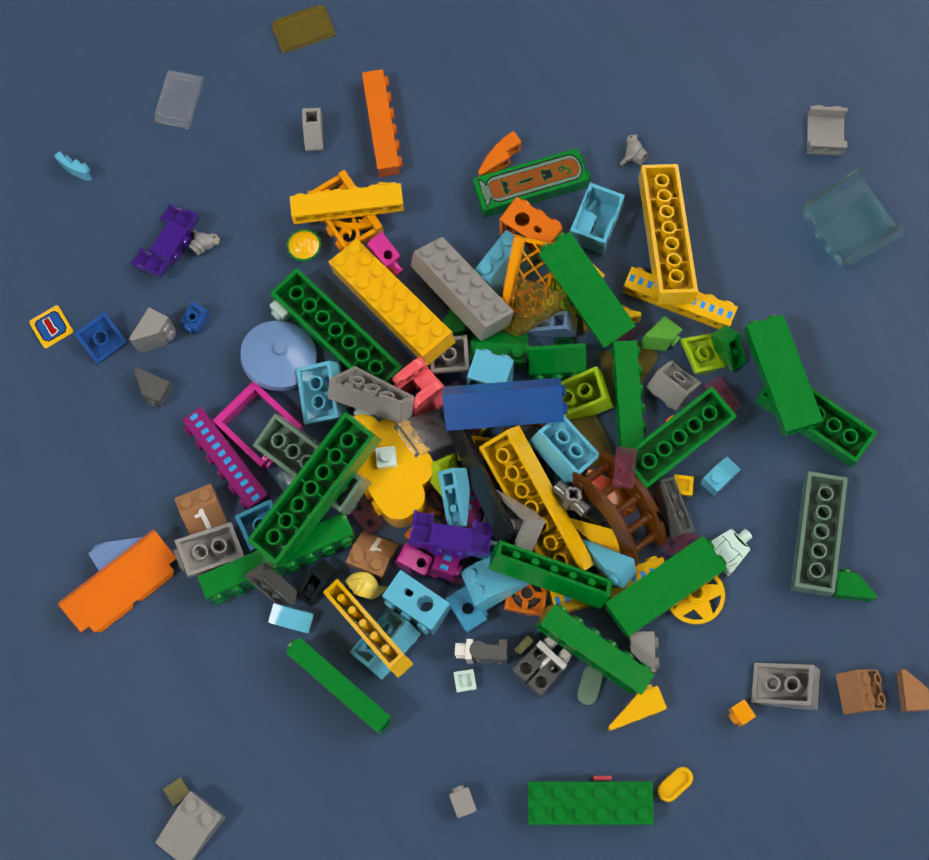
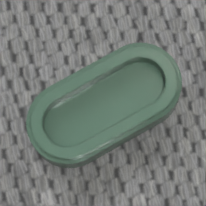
M591 666L584 669L577 692L579 702L586 706L592 705L597 700L603 675Z

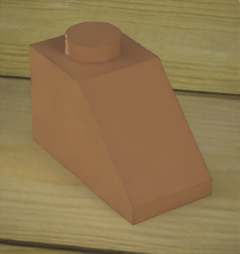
M906 669L897 671L901 713L928 711L929 689Z

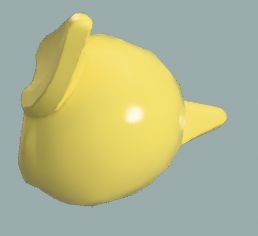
M368 572L353 573L345 580V584L349 589H352L353 594L370 600L378 597L388 588L378 586L376 578Z

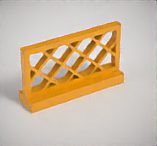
M517 234L513 235L501 298L514 312L522 314L545 312V307L543 306L544 299L548 298L552 276L550 273H547L542 277L537 268L543 265V263L540 262L534 266L529 258L537 252L540 253L536 244L544 246L546 243L551 245L553 242L522 237ZM525 242L533 243L536 250L527 255L523 250ZM528 260L533 268L523 274L520 264ZM535 270L540 279L530 284L525 276ZM524 278L529 286L519 291L516 287V282ZM542 281L545 285V291L538 295L533 286ZM531 288L536 297L526 302L522 294ZM518 296L525 303L519 308L511 307L513 300ZM537 299L542 304L540 312L533 311L529 306Z

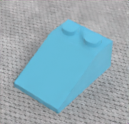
M491 557L478 561L460 572L474 605L482 610L490 609L530 584L488 569Z

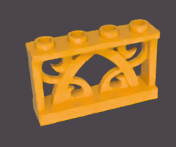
M343 170L329 181L313 190H309L307 194H313L316 191L330 192L332 188L341 183L342 185L338 188L341 190H347L356 186L347 172ZM375 215L363 216V219H358L359 223H356V217H352V223L337 219L320 221L326 224L327 227L325 229L329 236H334L336 239L335 244L340 252L353 242L345 241L343 239L344 234H349V238H351L352 231H356L354 240L358 239L362 244L370 241L381 232L384 234L383 226ZM372 228L370 231L360 236V230Z

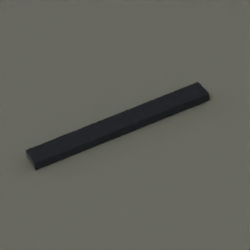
M443 410V411L440 413V415H441V418H442V420H443V422H444V424H445V417H444V410ZM468 429L449 430V436L463 467L467 468L468 478L497 543L499 540L505 542L515 532Z

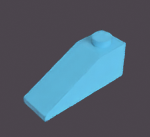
M451 468L439 471L438 476L447 525L465 527L468 520L470 493L467 468Z
M583 539L582 541L595 563L593 566L604 578L612 580L611 585L624 589L636 573L635 559Z

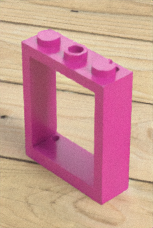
M252 382L213 422L216 427L264 471L266 468L269 469L274 465L275 462L266 455L260 458L227 425L259 395L281 416L285 417L303 432L304 429L298 421L259 385Z

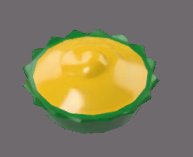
M303 228L302 230H296L295 233H291L290 237L287 238V252L296 261L304 262L317 257V254L320 252L321 238L311 229Z

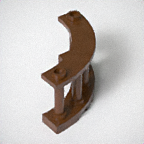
M603 451L599 454V467L587 476L583 477L577 472L572 473L573 487H578L582 491L581 494L598 508L615 534L620 554L635 559V566L637 567L639 565L637 555L639 551L651 542L660 546L667 543L663 521H659L656 513L659 510L653 498L633 472L628 473L622 467L623 463ZM606 473L614 481L600 490L592 481L601 474ZM621 486L630 498L618 507H615L607 496ZM635 504L641 517L630 526H627L621 514ZM644 525L646 536L635 544L631 534Z

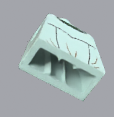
M730 529L711 541L715 547L713 550L717 555H721L727 563L725 565L727 569L724 572L727 576L731 575L750 551L746 543L752 538V535L746 529L742 530L738 535L734 530Z

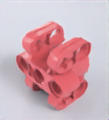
M417 357L393 377L392 380L395 383V387L409 394L416 389L419 391L414 398L412 416L418 421L425 418L435 409L438 410L443 406L442 390L445 386L431 372L422 358Z

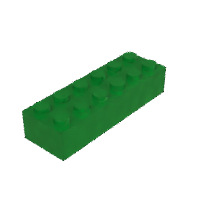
M711 386L621 457L619 461L623 463V468L628 473L633 472L647 489L732 422L737 415Z
M811 387L823 422L820 427L799 433L852 468L878 432ZM763 388L755 403L774 415L765 388Z
M553 604L545 607L533 627L629 694H643L655 675L650 671L651 668L643 662L639 664L633 660L634 656L625 650L623 652L616 648L618 645L615 642L600 637L601 633L595 628H587L583 625L584 621L575 615L572 617L567 614L568 610L562 605Z
M528 782V825H654L652 782Z

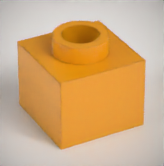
M745 699L729 709V718L734 725L738 724L739 727L756 717Z

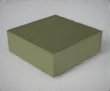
M527 636L514 649V653L521 657L533 644V640Z
M181 777L163 789L174 807L180 804L190 792Z

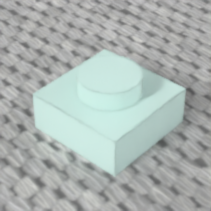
M274 300L270 304L271 315L277 321L287 322L290 319L288 312L278 302Z
M395 446L375 449L378 469L398 467Z
M473 669L453 672L457 693L477 690Z

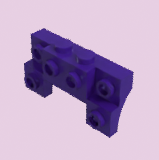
M170 203L164 215L160 216V220L166 223V225L152 245L151 253L139 248V253L130 262L135 268L145 273L149 272L160 279L169 266L173 267L174 263L180 260L182 251L190 244L191 232L200 220L198 214L189 209L176 207Z
M414 510L409 539L410 547L428 549V552L435 556L449 555L455 559L468 558V556L489 557L492 534L489 523L473 519L472 529L433 523L434 513L427 514Z

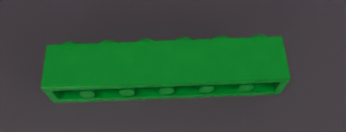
M637 340L614 341L611 344L619 458L644 440V433H646V423L642 418V414L645 412L644 402H641L643 384L640 383L639 378L642 375V367L638 364V357H640L641 351L640 346H637Z
M499 540L491 554L488 569L599 609L610 597L612 580L501 540Z

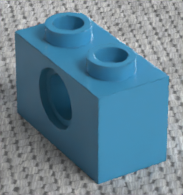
M466 586L446 598V601L450 603L452 612L467 635L487 623V611L474 605ZM471 605L474 610L472 613L466 614L463 612V607Z

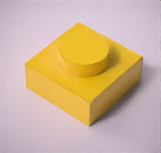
M674 474L681 496L692 497L694 476Z

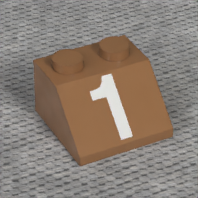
M212 484L174 498L190 535L228 523Z
M362 531L353 544L346 564L352 569L368 572L375 578L384 581L399 545Z

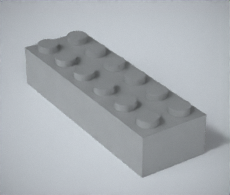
M443 237L414 251L410 266L480 341L510 325L514 311Z

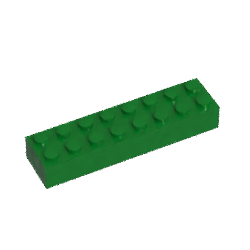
M298 268L270 292L272 300L278 302L288 312L289 317L306 331L330 356L339 362L345 370L356 366L391 385L394 384L393 377L403 367Z
M344 412L247 541L272 563L285 567L382 439L355 417Z
M341 513L317 524L285 567L275 565L257 550L204 573L197 578L205 598L213 605H222L230 597H240L246 593V590L251 588L258 589L246 579L245 575L260 564L267 563L282 577V574L287 572H297L305 564L309 566L317 563L318 559L323 556L326 558L331 557L339 549L343 548L346 550L353 547L356 537L346 514Z

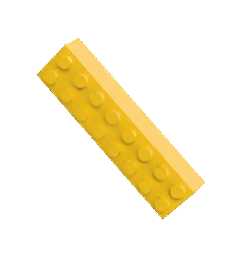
M678 164L641 165L638 180L656 305L694 303L698 288Z
M358 239L354 240L328 261L333 273L417 357L422 358L427 366L456 343L452 331Z
M520 426L510 428L481 445L479 449L503 493L532 509L545 520V524L534 546L536 553L582 570H587L595 565L569 515L561 506L562 503L558 495L553 491L552 484Z

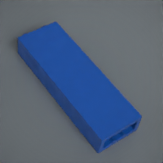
M561 378L443 387L442 401L446 431L564 422V414H568L567 402L563 403L562 397L566 396L565 385H561Z

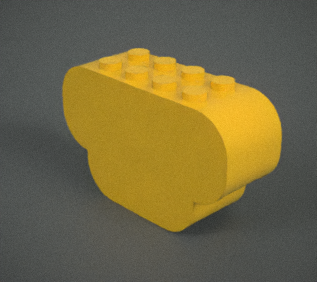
M367 414L353 416L382 439L376 448L395 446L398 467L378 469L376 450H374L359 469L358 473L371 482L364 492V496L368 501L372 500L371 504L378 516L382 515L391 526L404 528L412 525L414 510L421 513L425 511L427 507L425 493L433 486L430 483L433 473V460L406 421L397 423L385 418L378 422L374 417Z

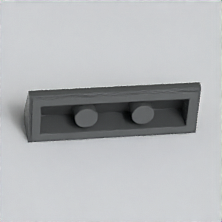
M674 476L660 479L653 483L652 487L671 537L676 538L695 531Z
M267 563L260 564L245 575L246 579L274 603L286 606L295 604L297 590Z

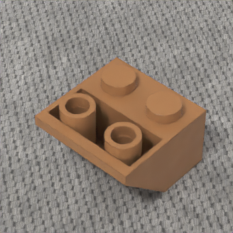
M878 669L852 670L836 674L843 715L886 710V699L882 692V680Z

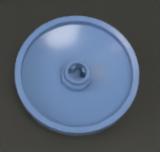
M269 321L254 327L245 336L240 352L241 365L246 375L257 385L274 391H285L298 387L296 368L316 364L317 358L316 347L307 332L299 326L285 321Z

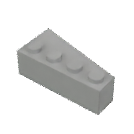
M356 366L329 378L327 399L397 423L412 417L413 395Z

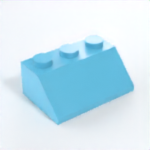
M505 230L475 268V271L500 297L513 240V234ZM524 244L523 250L528 255L531 251ZM533 255L529 259L533 263L536 257ZM528 260L520 264L523 274L531 265Z
M326 361L296 368L305 425L338 421L344 412L347 413L345 404L327 399L329 378L341 373L339 362Z
M565 415L564 422L546 424L528 441L567 486L573 481L572 473L577 472L581 474L599 458L600 454Z
M389 607L376 620L404 654L421 635L408 620ZM363 638L350 650L349 653L381 680L390 672V669Z

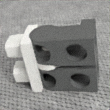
M549 637L543 642L539 641L512 669V673L524 684L528 682L527 687L539 698L544 695L552 683L566 669L567 663L572 656L565 649L558 655L551 650L558 643ZM539 669L538 673L529 681V679Z
M467 639L466 643H455L456 659H465L467 664H473V661H475L476 663L507 665L508 642L507 640L499 639V645L485 644L482 641L473 642V639Z

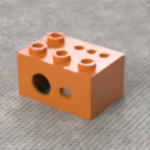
M518 197L514 199L499 219L500 235L505 230L513 235L517 231L523 237L554 243L556 242L555 237L561 234L563 229L559 221L550 219L542 210L533 208L527 200H521ZM525 242V245L531 252L536 250L533 243ZM537 252L536 254H534V256L536 257V259H538L539 261H541V260L539 259V257L537 256V255L539 254V252Z

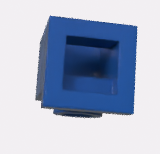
M191 301L190 307L180 322L185 331L188 333L194 332L199 335L211 316L206 309Z

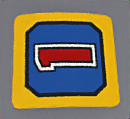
M58 305L29 321L44 348L50 347L73 333V329Z

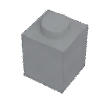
M461 785L452 789L453 793L449 794L458 819L477 812L468 787L464 788Z

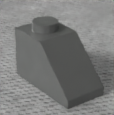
M136 367L134 371L146 403L154 407L157 405L164 407L173 390L171 383Z

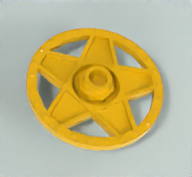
M716 577L714 579L718 585L706 584L677 604L675 609L674 607L671 608L672 614L679 620L694 625L704 624L714 619L722 610L725 602V590L720 578ZM720 596L719 606L712 613L709 601ZM695 610L703 619L692 620L683 616Z

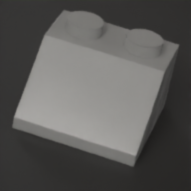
M148 308L129 340L136 350L142 353L166 346L169 341L174 339L176 329L167 316Z
M467 335L454 336L456 343L430 363L433 374L469 371Z
M671 360L656 372L646 387L654 396L662 399L669 408L676 411L700 386L701 382L675 361Z

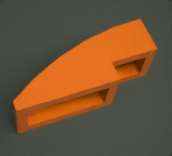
M514 131L505 136L489 152L478 171V177L503 170L510 165L511 156L521 151L522 141Z

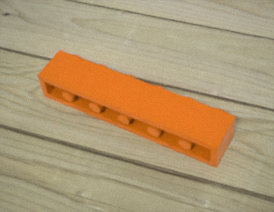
M383 69L362 72L379 177L400 174L399 167H403L401 156H397L400 146L399 140L394 138V135L397 134L396 123L392 124L391 120L395 116L393 107L389 108L392 98L391 92L386 90V87H389L388 76H384Z

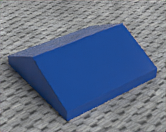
M105 312L73 333L96 364L127 342Z

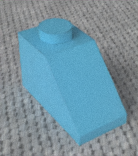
M726 457L703 478L700 484L715 497L741 469Z

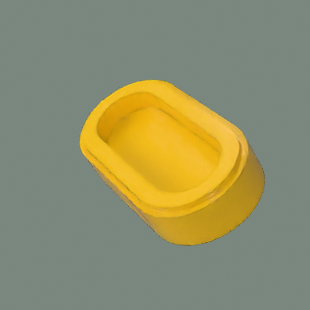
M686 767L677 768L658 786V797L664 802L675 800L692 784V772Z

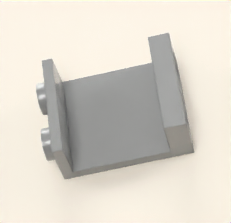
M822 105L810 107L807 114V154L844 155L847 149V141H844V118L848 108H842L841 106L824 107Z

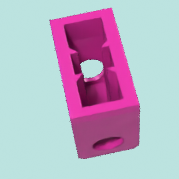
M382 232L367 243V249L396 277L404 271L403 267L399 264L400 254Z
M405 543L394 565L419 578H423L425 574L434 579L437 578V576L430 574L433 558ZM417 561L423 564V568L417 566Z

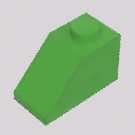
M664 316L644 336L639 346L641 349L666 351L671 345L673 347L677 345L681 339L679 335L683 329Z

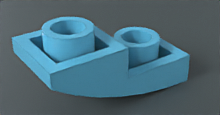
M60 151L54 155L57 162L72 175L83 180H92L89 174L91 170L84 162L81 164L77 159L72 161L68 155L64 157Z
M273 603L268 622L309 633L314 614L294 609L290 606Z

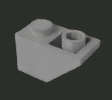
M304 108L302 109V124L305 151H323V117L321 109Z
M637 632L629 637V653L634 656L633 659L639 664L643 662L651 668L650 671L655 674L656 669H659V657H655V649H658V637H655L654 632Z

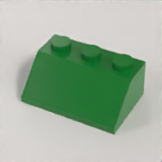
M472 332L469 357L470 366L476 349H487L492 351V354L499 356L504 354L514 360L513 369L526 370L529 334L497 332L480 341Z
M586 343L528 346L529 380L561 378L563 380V378H570L586 371Z

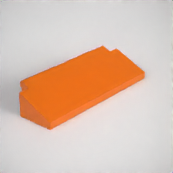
M153 529L58 602V605L80 632H83L88 627L94 633L103 632L130 611L136 600H144L173 577L174 570L170 563L176 559V556Z

